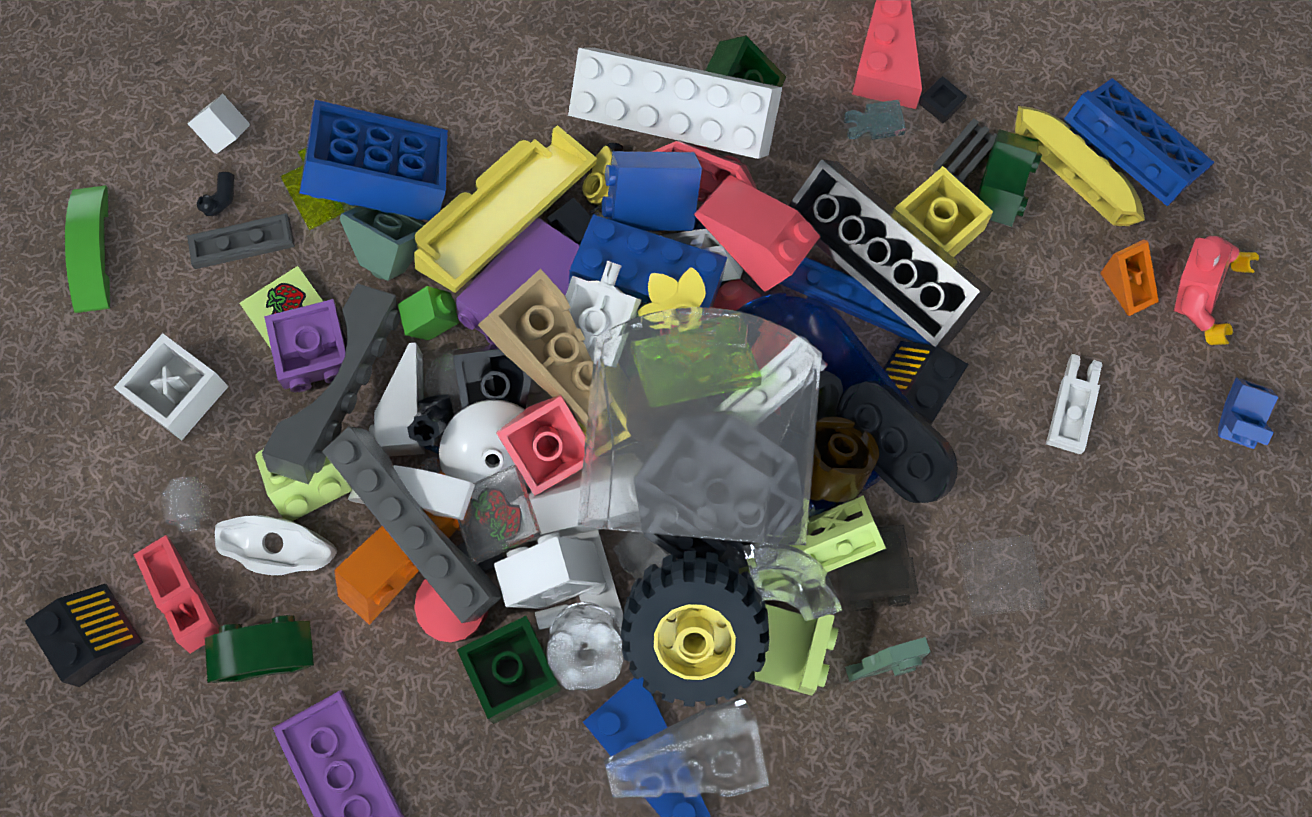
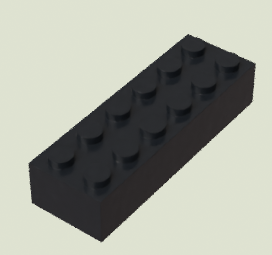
M821 159L788 205L797 210L821 236L815 243L821 250L934 347L949 345L993 291L838 161Z

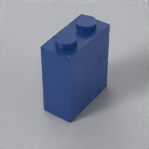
M612 151L611 165H606L605 183L606 186H609L608 196H603L602 199L603 217L644 231H692L694 229V214L697 208L702 166L695 153Z

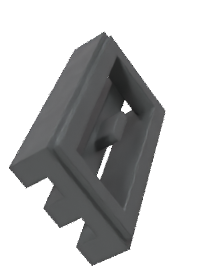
M973 118L934 163L932 169L937 172L944 166L974 132L976 136L947 168L963 184L991 152L997 134L991 135L989 128L986 126L981 128L978 126L979 121ZM984 139L987 142L986 145L958 177L953 173Z

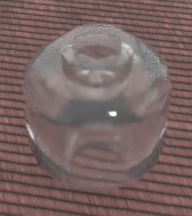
M198 477L172 479L169 481V486L165 487L161 492L163 520L169 525L177 526L178 532L201 529L200 523L207 521L212 516L210 489L205 483L199 482Z

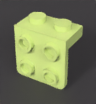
M263 450L259 451L255 456L267 495L283 519L294 521L352 491L351 486L327 457L322 470L313 475L308 485L269 472L262 456Z
M765 604V608L768 610L769 651L765 652L766 662L762 670L755 672V680L812 696L817 690V686L824 687L826 683L829 665L824 664L823 661L826 649L833 650L836 643L838 628L832 627L835 616L819 612L817 618Z

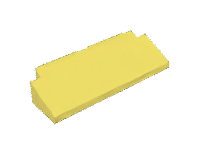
M558 125L553 129L552 142L547 148L536 139L531 143L526 140L519 141L477 178V191L472 195L467 192L459 194L416 232L415 269L456 293L595 166L597 158Z

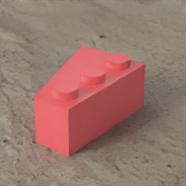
M876 0L852 95L916 109L922 92L911 0Z

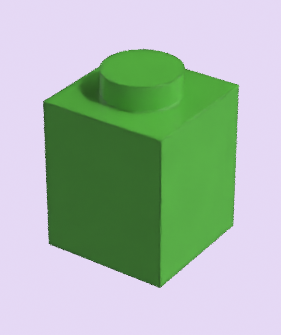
M426 286L398 304L406 336L431 340L459 324L455 309L456 304L451 292Z

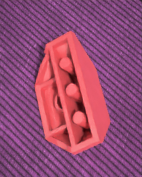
M675 141L652 151L695 153L702 166L698 201L702 203L709 198L729 175L757 189L747 165L741 163L733 156H722L711 152L707 147L682 141Z

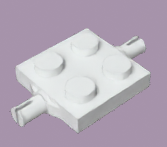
M607 261L601 281H586L572 276L565 296L571 307L569 311L577 329L580 328L585 338L583 342L592 361L618 369L641 300L626 295L617 287H614L622 266Z

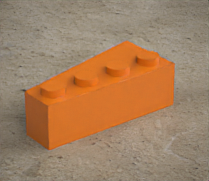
M440 471V472L438 473V474L446 475V474H445L444 472H442V471ZM471 496L463 520L435 516L426 510L423 511L449 538L456 530H462L473 517V497ZM381 526L334 570L338 597L370 625L419 570L386 529Z

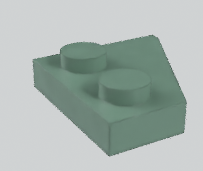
M926 637L888 647L862 659L861 663L845 667L849 682L893 670L894 676L915 671L916 667L922 665L921 660L930 653Z

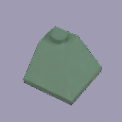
M362 206L341 213L340 216L341 224L359 265L371 271L375 277L387 281L404 273L414 260V252L417 250L415 234L426 224L413 217L385 213Z

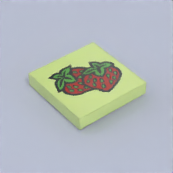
M297 266L240 302V305L271 349L264 316L323 301Z

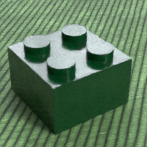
M527 616L457 649L486 717L493 724L562 690Z

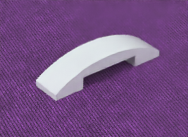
M393 465L401 481L423 510L435 516L464 519L475 487L473 483L430 471ZM352 489L348 500L364 504Z

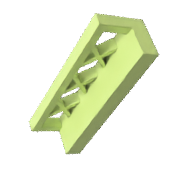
M863 495L786 527L758 564L740 568L739 573L742 574L744 571H748L755 579V588H760L765 598L886 549ZM860 511L863 513V516L849 522L844 521L852 514ZM818 528H825V530L820 534H817L815 536L810 535L814 530ZM787 541L791 542L788 547L776 550L780 544Z

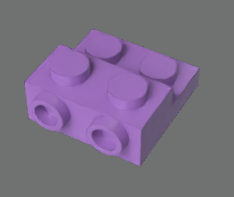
M334 299L264 316L277 379L284 389L290 388L292 392H303L312 387V382L325 379L326 383L333 381L344 360L347 347Z

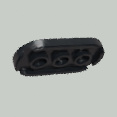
M865 381L850 386L842 394L837 408V416L840 415L841 418L855 422L853 428L862 434L866 430L872 435L879 449V458L873 470L899 496L913 503H929L942 499L951 491L958 471L957 459L953 448L935 428L891 387L879 381Z

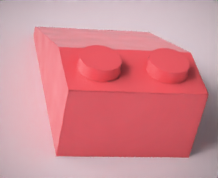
M731 175L723 180L694 214L764 292L791 276L821 237L797 210Z

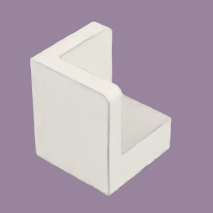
M221 94L203 108L188 123L216 154L235 141L250 126L249 122L224 94Z

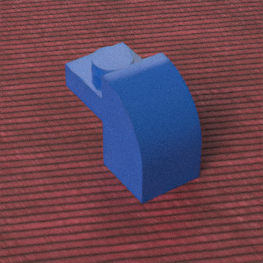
M1236 377L1225 401L1218 426V436L1255 449L1257 442L1268 446L1274 432L1267 425V421L1278 396L1270 388Z

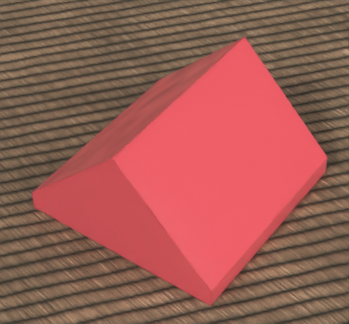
M562 395L529 406L496 432L534 496L599 459Z

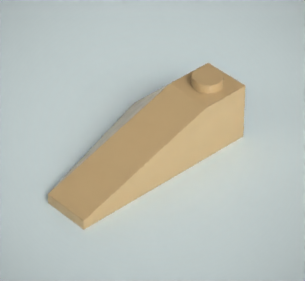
M540 269L482 320L478 326L509 359L552 397L562 395L574 417L588 428L614 401L596 362L592 361L587 351L581 329H577L569 309L571 307L566 296Z

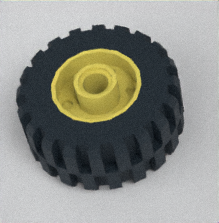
M684 551V558L677 560L674 554L666 556L662 559V566L660 568L656 564L650 565L644 570L643 579L637 578L631 587L630 596L626 600L620 638L623 640L622 653L624 660L630 661L629 670L635 679L644 678L643 687L651 694L658 690L662 693V700L674 703L675 699L684 701V706L695 707V702L705 701L706 706L718 704V698L722 696L726 700H730L738 695V687L740 685L743 688H748L754 682L755 672H760L766 662L765 652L769 651L770 639L768 610L765 608L764 595L760 588H755V579L748 571L740 574L739 564L731 559H727L724 564L718 561V554L707 552L706 558L696 557V551Z

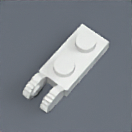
M1071 354L1065 375L1061 380L1046 444L1082 454L1086 448L1100 385H1098L1102 363L1093 360L1087 370V380L1076 379L1080 366V356Z

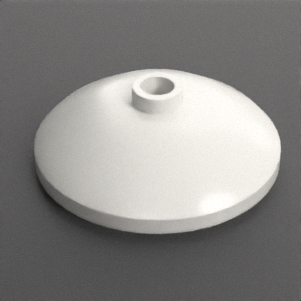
M485 400L471 404L458 412L448 423L441 438L439 460L442 472L447 476L473 483L475 487L471 496L475 500H479L480 495L488 487H490V490L493 488L501 489L506 494L510 503L532 492L496 434L498 430L525 409L508 401ZM496 454L500 459L499 463L495 465L489 464L486 461L487 455Z

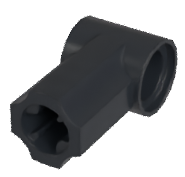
M448 394L426 397L418 402L420 411L414 416L413 422L407 429L410 439L417 441L420 446L433 445L443 435L448 423L454 417L451 398Z

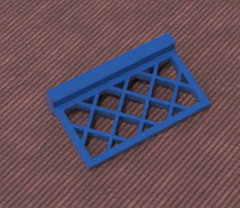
M1113 78L1093 92L1088 90L1083 93L1064 118L1065 121L1166 206H1169L1181 192L1215 163ZM1110 93H1112L1119 100L1111 98ZM1115 110L1124 112L1125 116L1116 114ZM1136 115L1142 118L1144 121L1138 120L1136 118ZM1141 131L1149 133L1150 137L1143 136ZM1162 137H1165L1169 142L1163 141ZM1167 153L1175 154L1176 159L1169 158ZM1187 158H1190L1196 164L1188 162Z

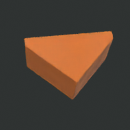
M1143 239L1114 253L1100 274L1126 314L1131 316L1158 303L1159 299L1148 241Z

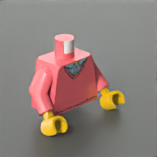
M1219 236L1195 239L1180 280L1174 308L1175 312L1187 316L1201 331H1205V339L1209 345L1229 344L1225 335L1233 334V328L1230 324H1214L1215 319L1212 316L1229 264L1231 263V269L1235 272L1254 273L1255 271L1250 267V260H1259L1256 252H1239L1238 247Z

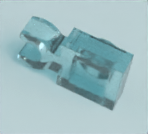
M899 100L866 104L864 114L857 110H851L844 115V123L854 122L858 125L857 127L848 128L847 137L849 139H857L864 132H870L872 140L905 134L906 126Z

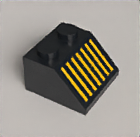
M900 341L875 381L882 382L891 387L932 425L969 364L940 347Z
M105 583L57 598L25 620V623L61 682L76 687H81L143 643Z

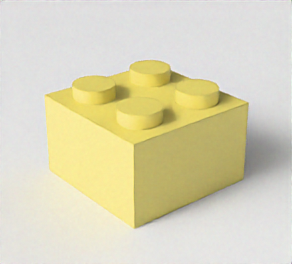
M943 166L894 208L953 258L985 230L993 213L989 207Z

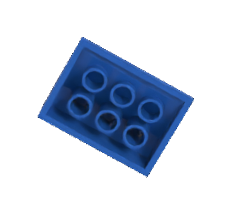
M315 100L299 193L314 198H324L352 206H362L385 213H395L418 220L430 221L440 212L446 192L448 130Z

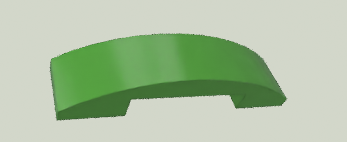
M106 185L74 189L68 202L65 223V256L69 290L75 313L110 309V278L105 273L104 217H108V187Z

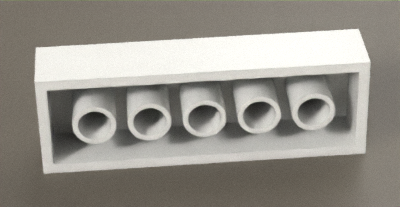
M579 48L568 116L759 159L769 155L782 87L598 48Z

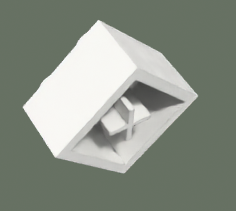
M162 333L114 388L182 441L228 388V385L213 370Z
M559 533L548 534L540 537L537 540V545L531 548L519 547L506 553L507 558L494 563L506 607L545 609L606 584L594 542L579 540L577 536L560 537Z

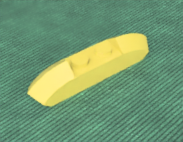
M1018 106L1015 134L1038 140L1037 153L1042 154L1041 160L1113 226H1130L1145 220L1142 203L1129 180L1121 172H1116L1105 158L1098 156L1090 149L1082 137L1070 131L1071 127L1045 111Z

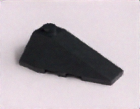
M495 344L454 350L453 359L462 409L485 400L508 401L526 409L531 377L509 359ZM489 454L486 457V461L491 465H495L500 461L496 454Z

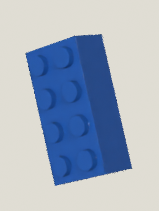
M593 214L570 267L569 284L572 276L586 281H601L607 261L616 263L622 267L614 287H617L626 295L640 299L639 310L644 305L652 303L648 292L649 277L652 273L664 274L679 282L681 276L689 268H694L701 276L705 285L706 295L699 307L703 315L700 329H705L723 279L727 257ZM686 311L679 313L677 317L680 324L688 321L691 322L692 319L691 314Z

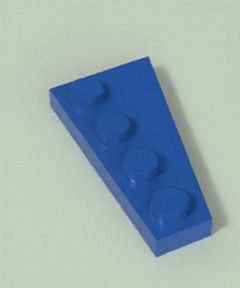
M643 677L640 679L633 678L583 721L589 731L660 817H711L652 694L643 687Z

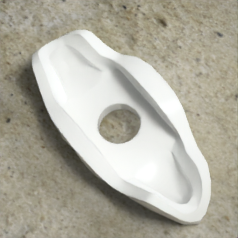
M253 515L225 520L215 525V546L217 551L223 556L241 562L247 569L260 574L285 575L298 571L317 570L330 563L337 553L336 547L331 542L314 531L286 519ZM271 532L279 534L283 540V547L278 553L270 552L265 546V537Z

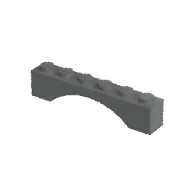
M356 284L342 309L348 341L345 357L339 372L329 387L312 404L277 424L262 451V456L269 472L309 485L313 475L322 470L326 460V456L322 451L340 435L342 421L347 413L350 414L354 410L360 387L369 382L372 374V365L377 357L380 358L383 355L390 331H395L399 325L401 316L397 307L396 295Z
M348 426L322 451L461 623L477 621L503 597L500 590L481 567L466 556L423 511L401 481L389 456L367 429Z

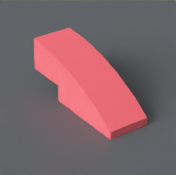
M167 535L134 554L155 605L165 615L173 636L179 645L191 654L205 645L206 637L219 633L220 626L185 562Z

